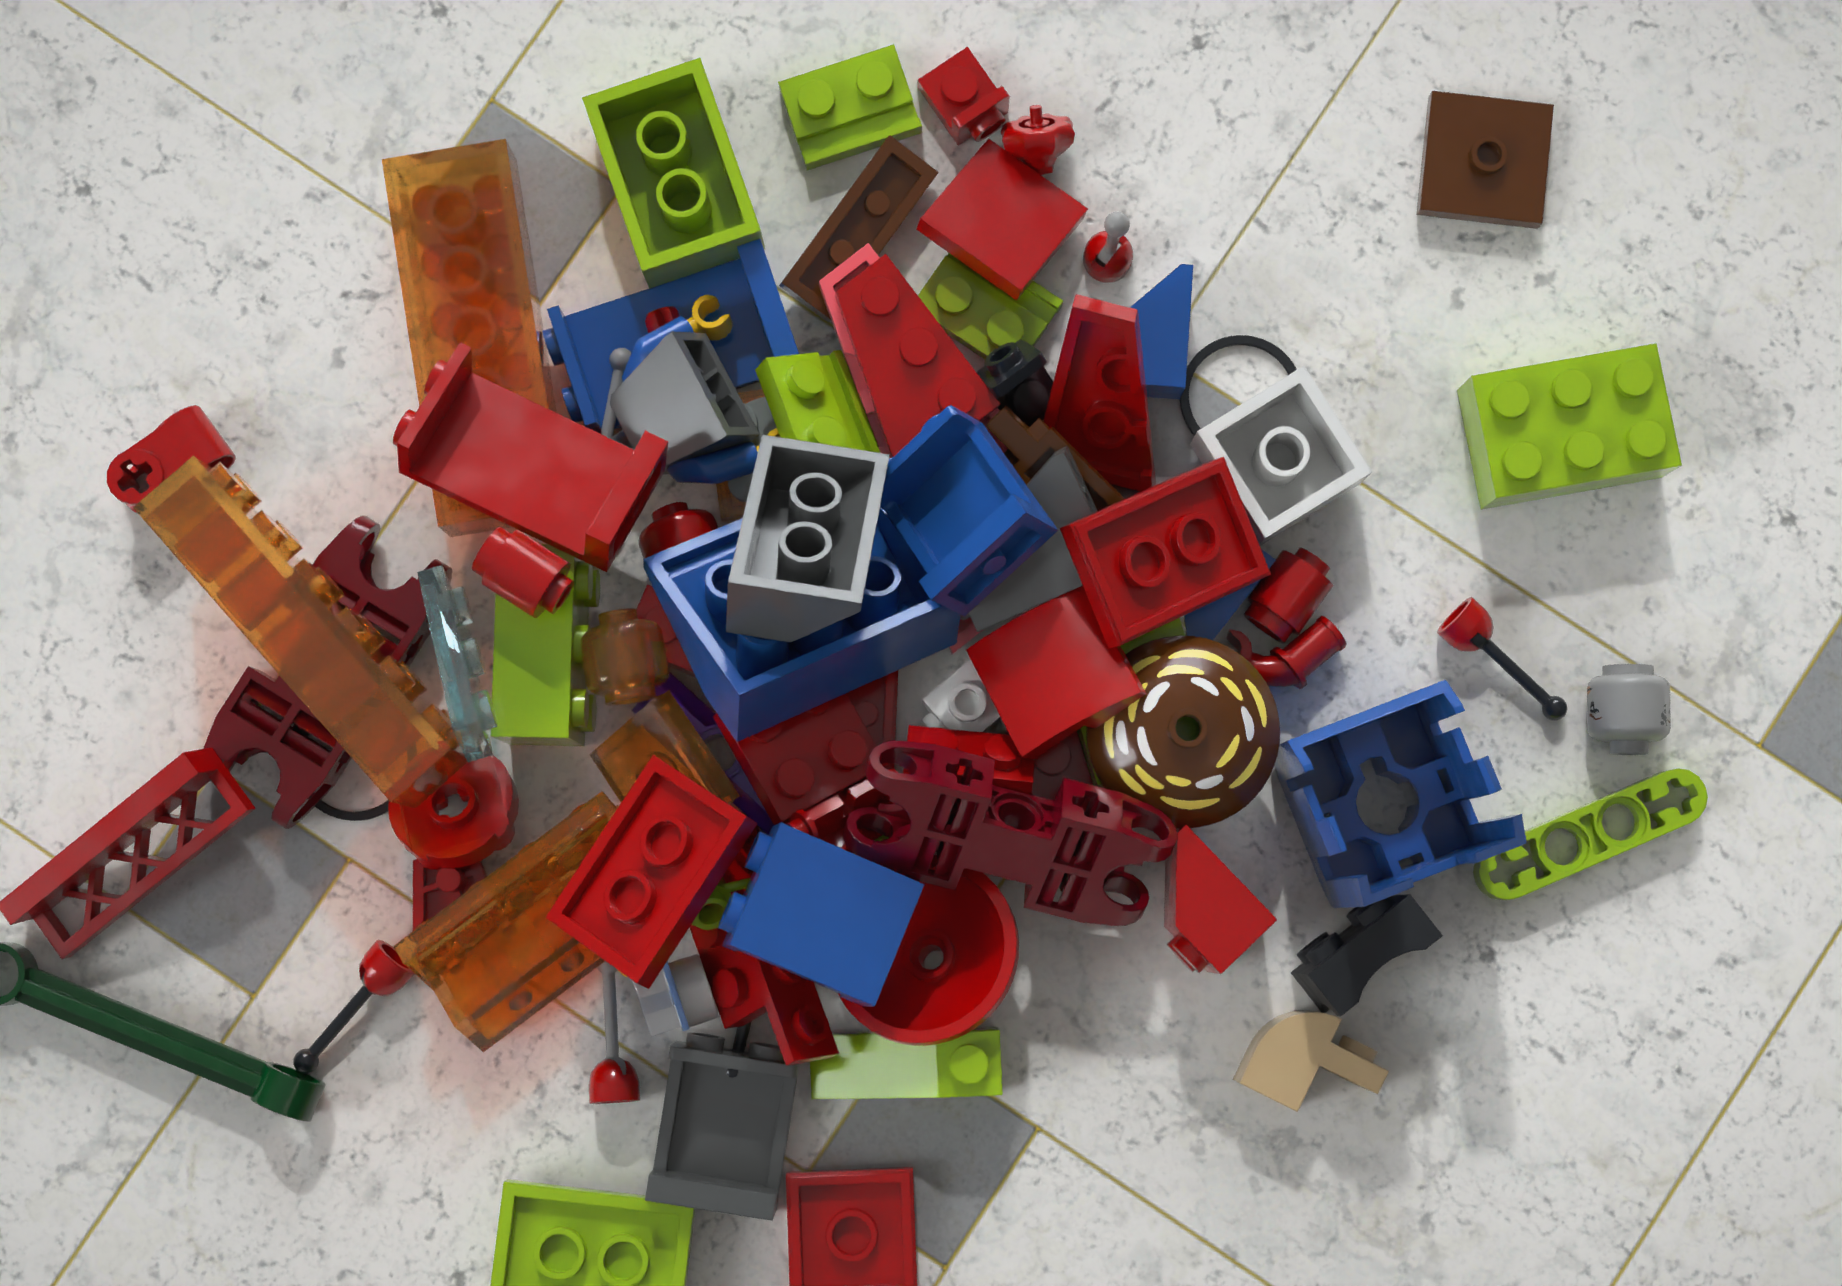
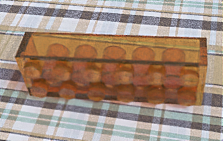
M500 139L382 159L419 407L426 397L424 388L431 370L439 360L448 362L461 342L472 348V373L557 413L547 347L542 333L544 328L518 164L507 140ZM432 489L438 527L450 537L493 531L498 527L504 529L511 528V526Z
M192 456L133 508L387 799L392 803L416 808L473 758L462 745L469 738V735L447 710L443 709L441 711L433 703L428 706L420 696L428 690L425 684L403 661L398 663L391 655L385 658L378 650L386 643L385 639L362 614L357 616L347 606L344 609L341 608L337 601L345 594L331 577L320 567L315 568L307 559L303 558L301 561L298 559L296 554L303 549V546L279 520L274 521L263 510L257 512L254 509L262 500L239 474L235 473L233 475L221 462L212 468L195 456Z

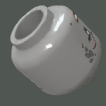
M1605 665L1602 667V675L1596 676L1588 683V734L1597 741L1609 742L1610 754H1648V742L1661 741L1670 733V685L1665 678L1654 675L1653 665Z

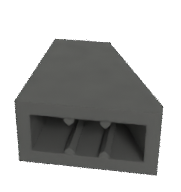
M1068 446L1055 451L1027 484V487L1058 531L966 616L961 615L960 619L962 621L968 618L972 619L977 632L1083 586L1060 527L1096 512L1097 509Z

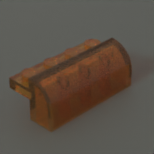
M603 791L588 802L575 808L568 817L534 842L524 846L517 855L483 880L473 884L466 893L431 919L419 924L412 933L394 945L403 964L435 992L454 1027L483 1053L605 962L601 957L545 918L619 807L618 804L615 806Z

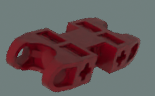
M364 515L348 524L318 555L286 605L287 608L312 624L278 678L274 679L263 671L248 666L215 717L203 748L212 747L229 772L236 763L243 765L249 757L258 753L267 752L273 757L280 770V782L276 792L281 796L274 807L271 819L285 829L292 828L315 807L319 800H322L335 786L366 737L364 733L341 720L352 699L350 696L356 695L376 662L402 677L405 675L435 627L450 587L452 568L435 559L423 570L418 579L411 577L404 585L395 589L378 588L372 578L371 570L375 554L370 551L379 535L380 524ZM322 592L351 609L350 614L348 615L320 598ZM370 622L376 624L400 639V643L397 645L369 628L368 625ZM256 700L284 717L283 720L259 707L253 701ZM302 728L333 747L332 751L300 732V729Z
M888 741L879 744L872 750L865 767L866 778L879 792L889 795V801L895 804L879 803L878 808L862 807L851 812L843 830V840L853 854L916 881L956 890L962 872L966 868L1025 883L1023 908L1082 923L1127 926L1136 923L1143 916L1150 897L1148 889L1143 882L1134 875L1125 872V866H1142L1144 861L1153 863L1164 861L1171 855L1178 838L1176 827L1171 819L1162 811L1121 792L1063 778L1056 798L1053 801L993 785L994 759L936 744L910 741ZM894 763L900 765L910 774L891 772L881 764ZM965 766L960 782L957 783L956 775L959 767ZM1085 798H1089L1090 801L1084 812L1082 805ZM1132 828L1148 829L1158 835L1161 840L1151 839L1133 831ZM858 829L872 830L888 837V840L874 841L868 839ZM935 852H937L938 861L935 869L930 870L929 867ZM1059 888L1062 893L1058 902H1055L1053 899ZM1106 892L1123 894L1130 898L1133 904L1118 903L1111 899Z

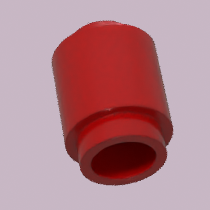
M502 527L496 528L486 539L472 564V571L483 577V586L533 618L539 617L545 610L552 614L556 613L569 596L574 585V581L567 577L571 564L519 530L510 533Z
M1299 547L1295 554L1286 550L1280 552L1275 562L1269 568L1271 575L1261 579L1247 598L1251 605L1243 614L1255 627L1283 644L1292 633L1299 635L1333 587L1330 580L1325 577L1330 567L1316 555Z

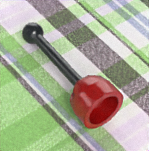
M1469 597L1444 620L1437 633L1450 646L1464 652L1482 649L1542 705V712L1547 719L1557 721L1566 715L1567 704L1563 698L1550 696L1491 641L1494 629L1492 618L1486 609L1473 597Z
M377 940L365 953L359 964V976L363 986L310 1048L302 1049L295 1054L293 1059L295 1069L302 1074H309L315 1071L319 1064V1055L372 994L380 996L390 995L407 984L416 973L412 963L390 944Z

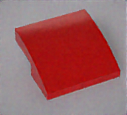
M1083 586L1029 610L966 649L1021 757L1030 760L1036 759L1083 726L1096 729L1147 694L1121 646L1108 648Z

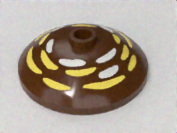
M1180 635L1155 639L1125 654L1147 694L1096 729L1086 727L1087 748L1090 760L1103 787L1124 793L1154 806L1169 817L1178 829L1184 825H1188L1189 828L1212 825L1231 817L1246 807L1258 795L1269 779L1275 766L1280 744V722L1277 706L1266 681L1258 670L1241 654L1230 647L1196 636ZM1190 717L1197 722L1199 734L1195 740L1185 741L1177 735L1176 723L1179 718Z

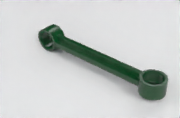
M0 942V951L8 952L15 959L19 973L14 989L0 997V1006L22 1003L247 1095L256 1104L275 1113L301 1121L309 1122L312 1120L326 1086L318 1078L309 1074L299 1073L296 1069L282 1064L266 1062L40 970L34 956L27 948L17 943Z

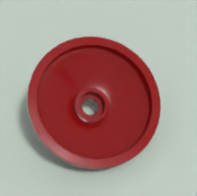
M934 855L929 867L930 870L935 869L938 861L937 855ZM964 868L956 890L920 882L924 884V887L875 1007H863L840 997L848 1011L867 1029L880 1037L900 1044L913 1046L941 1044L959 1038L977 1028L1002 1003L1010 989L1017 969L1019 934L1009 903L999 888L982 872ZM933 951H942V963L935 969H926L925 959L927 955Z

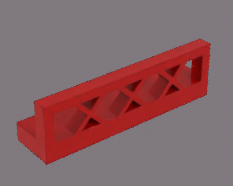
M212 747L183 752L0 901V911L10 925L33 919L61 959L72 957L256 808ZM209 781L214 783L231 807L215 821L194 818L197 791ZM181 805L180 815L170 814ZM159 822L179 825L176 852L169 858L148 855L151 828ZM193 828L204 829L192 839ZM134 843V852L124 851ZM112 860L132 863L130 888L123 895L102 892L105 866ZM147 865L157 867L146 876ZM88 880L87 889L78 888ZM66 897L86 900L83 927L72 936H70L52 910ZM101 903L111 904L100 913Z

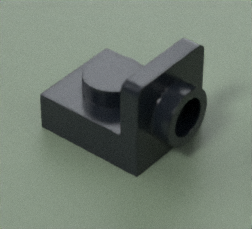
M1022 339L1016 343L1010 342L996 348L986 357L984 361L985 366L978 370L977 374L999 401L1000 406L998 409L1001 410L1007 405L1029 427L1038 418L1044 420L1053 385L1052 378L1044 368V365L1047 363L1045 357L1040 350Z

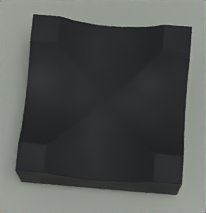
M1411 894L1393 895L1365 907L1353 908L1346 915L1352 925L1339 935L1336 932L1331 935L1327 932L1321 934L1297 953L1302 964L1294 969L1291 974L1322 1013H1326L1331 1009L1337 1016L1341 1017L1359 1003L1364 987L1383 965L1402 954L1426 950L1443 936Z

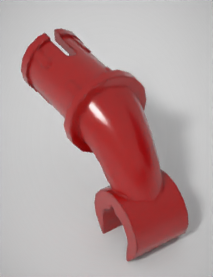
M1324 616L1317 618L1313 625L1283 649L1277 646L1270 650L1269 656L1252 652L1250 640L1241 631L1229 629L1226 637L1230 644L1237 649L1238 653L1258 670L1269 687L1294 685L1298 689H1303L1307 685V676L1336 652L1343 650L1347 645L1341 632Z

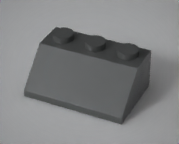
M762 434L728 580L726 632L793 642L861 612L890 454Z

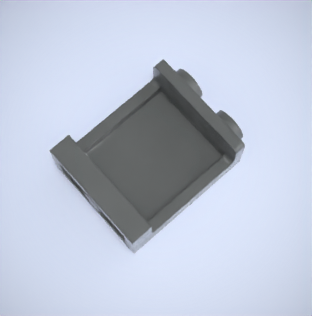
M688 1032L686 1042L675 1041L670 1045L668 1059H671L654 1166L648 1177L645 1200L773 1221L777 1210L800 1064L786 1066L779 1045L750 1042L749 1052H739L725 1049L724 1037ZM727 1069L738 1070V1075L734 1078L729 1077Z

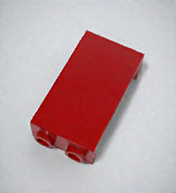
M460 342L448 362L439 360L431 370L424 388L426 397L416 412L410 409L406 411L396 427L393 445L397 446L399 473L607 572L665 472L669 441L645 430L633 450L472 373V348Z

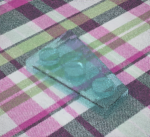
M442 565L417 572L453 732L467 762L492 756L489 729L498 727V722L488 690H481L479 676L485 675L486 671L475 637H472L468 624L474 623L465 589L463 586L452 589Z

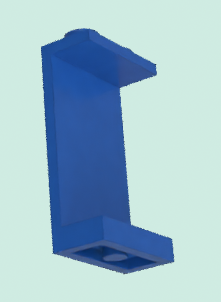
M761 239L737 246L740 259L651 289L621 297L567 316L564 315L559 305L548 308L547 312L552 328L543 330L542 333L553 365L557 366L565 363L571 386L562 388L561 391L571 420L577 423L584 421L585 427L601 434L613 374V368L609 363L610 354L617 348H626L632 352L636 341L648 334L645 324L646 315L658 308L674 306L678 310L679 315L687 320L692 317V307L700 296L712 295L718 298L720 307L708 314L703 321L714 322L725 314H730L733 322L731 332L723 339L710 340L735 389L759 382L755 369L765 358L799 354ZM617 417L614 430L621 428Z

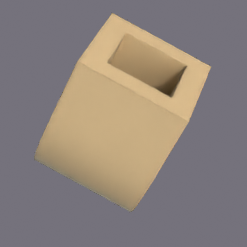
M1299 1010L1277 1016L1256 1033L1232 1080L1298 1112L1319 1067L1376 1094L1379 1093L1389 1071L1373 1063L1378 1052L1344 1035L1338 1045L1331 1042L1342 1020L1341 1018L1317 1011Z

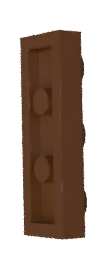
M889 135L779 286L825 321L830 322L831 318L819 288V281L867 243L879 255L939 172Z

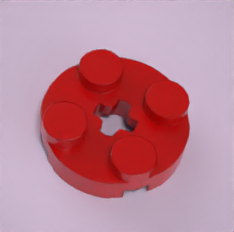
M464 743L445 744L422 753L406 767L409 774L402 781L399 790L396 785L394 786L389 797L388 813L394 833L407 851L414 855L424 867L432 870L461 868L475 864L490 856L494 851L506 848L512 842L515 835L514 822L519 809V798L515 783L499 759L494 755L491 757L488 754L478 752L476 747ZM454 794H458L463 802H468L467 807L457 816L439 815V810L448 807V797Z

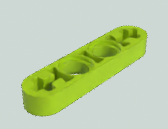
M1677 768L1656 773L1525 830L1526 841L1529 840L1532 859L1543 871V876L1536 878L1535 867H1527L1511 876L1514 886L1508 889L1504 882L1493 883L1490 879L1489 872L1497 868L1496 856L1474 863L1473 875L1475 883L1480 891L1490 898L1498 900L1520 898L1692 823L1702 815L1706 808L1708 795L1705 784L1699 776L1690 770ZM1668 781L1671 782L1674 788L1686 787L1689 797L1681 802L1684 811L1681 814L1676 807L1660 809L1649 814L1645 805L1636 796L1638 792L1642 791L1644 803L1664 797L1669 793ZM1613 804L1625 806L1634 817V829L1630 836L1624 840L1611 838L1603 829V814ZM1650 816L1657 823V826L1651 828ZM1555 829L1567 830L1572 833L1577 841V854L1573 861L1567 865L1554 863L1546 854V838ZM1522 845L1500 854L1505 862L1517 861L1529 855Z

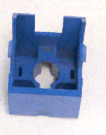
M1446 680L1303 734L1279 745L1274 769L1318 880L1333 908L1365 907L1414 888L1413 883L1457 865L1478 863L1527 843L1522 814L1478 822L1469 799L1490 795L1502 790L1489 756L1473 760L1460 727L1442 733L1438 721L1465 711L1463 704ZM1370 759L1376 775L1388 777L1397 784L1409 781L1416 791L1418 803L1407 807L1405 819L1398 828L1399 833L1390 835L1377 833L1367 827L1358 815L1356 805L1358 790L1366 780L1360 764ZM1329 813L1330 817L1325 818L1324 814ZM1410 857L1412 864L1401 868L1398 861Z

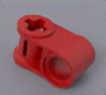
M197 405L188 406L169 416L152 433L126 451L118 454L112 460L107 470V485L110 492L135 513L145 517L158 516L167 512L172 506L199 487L219 478L234 464L236 456L201 407ZM132 464L133 466L128 469L127 466ZM142 474H147L146 481L150 487L145 492L140 493L138 492L140 486L136 479Z

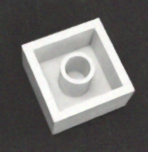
M1302 366L1198 430L1190 443L1202 464L1220 457L1225 458L1260 546L1360 485L1372 473L1369 465L1305 366Z

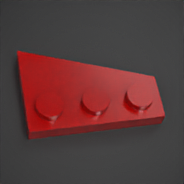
M884 254L835 292V297L858 364L862 369L891 457H894L920 433L923 425L930 418L940 414L947 406L952 405L978 421H981L1000 406L999 401L994 397L887 254Z
M1076 294L1043 422L1049 428L1053 426L1110 484L1141 492L1155 486L1156 477L1138 310Z

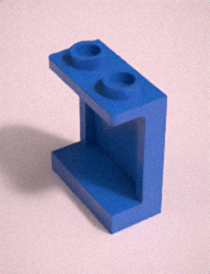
M952 405L947 406L940 414L930 418L923 425L921 432L900 452L889 459L880 508L889 515L927 572L919 583L930 600L963 616H966L1058 531L984 424Z
M782 822L772 826L768 835L759 831L744 863V868L753 871L744 894L732 893L719 922L718 928L727 931L722 946L733 951H741L840 993V997L863 1007H875L924 884Z

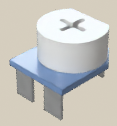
M698 953L670 963L667 961L649 989L633 981L651 1037L681 1027L682 1031L690 1029L689 1027L718 1018L715 1002Z

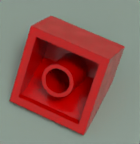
M1184 825L1180 829L1176 828L1178 835L1176 844L1171 855L1165 859L1164 927L1174 936L1166 945L1192 972L1196 970L1200 973L1205 969L1210 973L1222 974L1277 919L1189 826Z

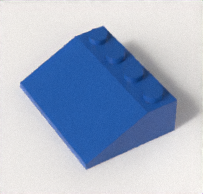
M880 508L861 612L793 642L726 632L728 580L743 518L643 559V568L705 697L737 742L957 643L961 614L930 600L919 583L927 572L889 515L882 508Z

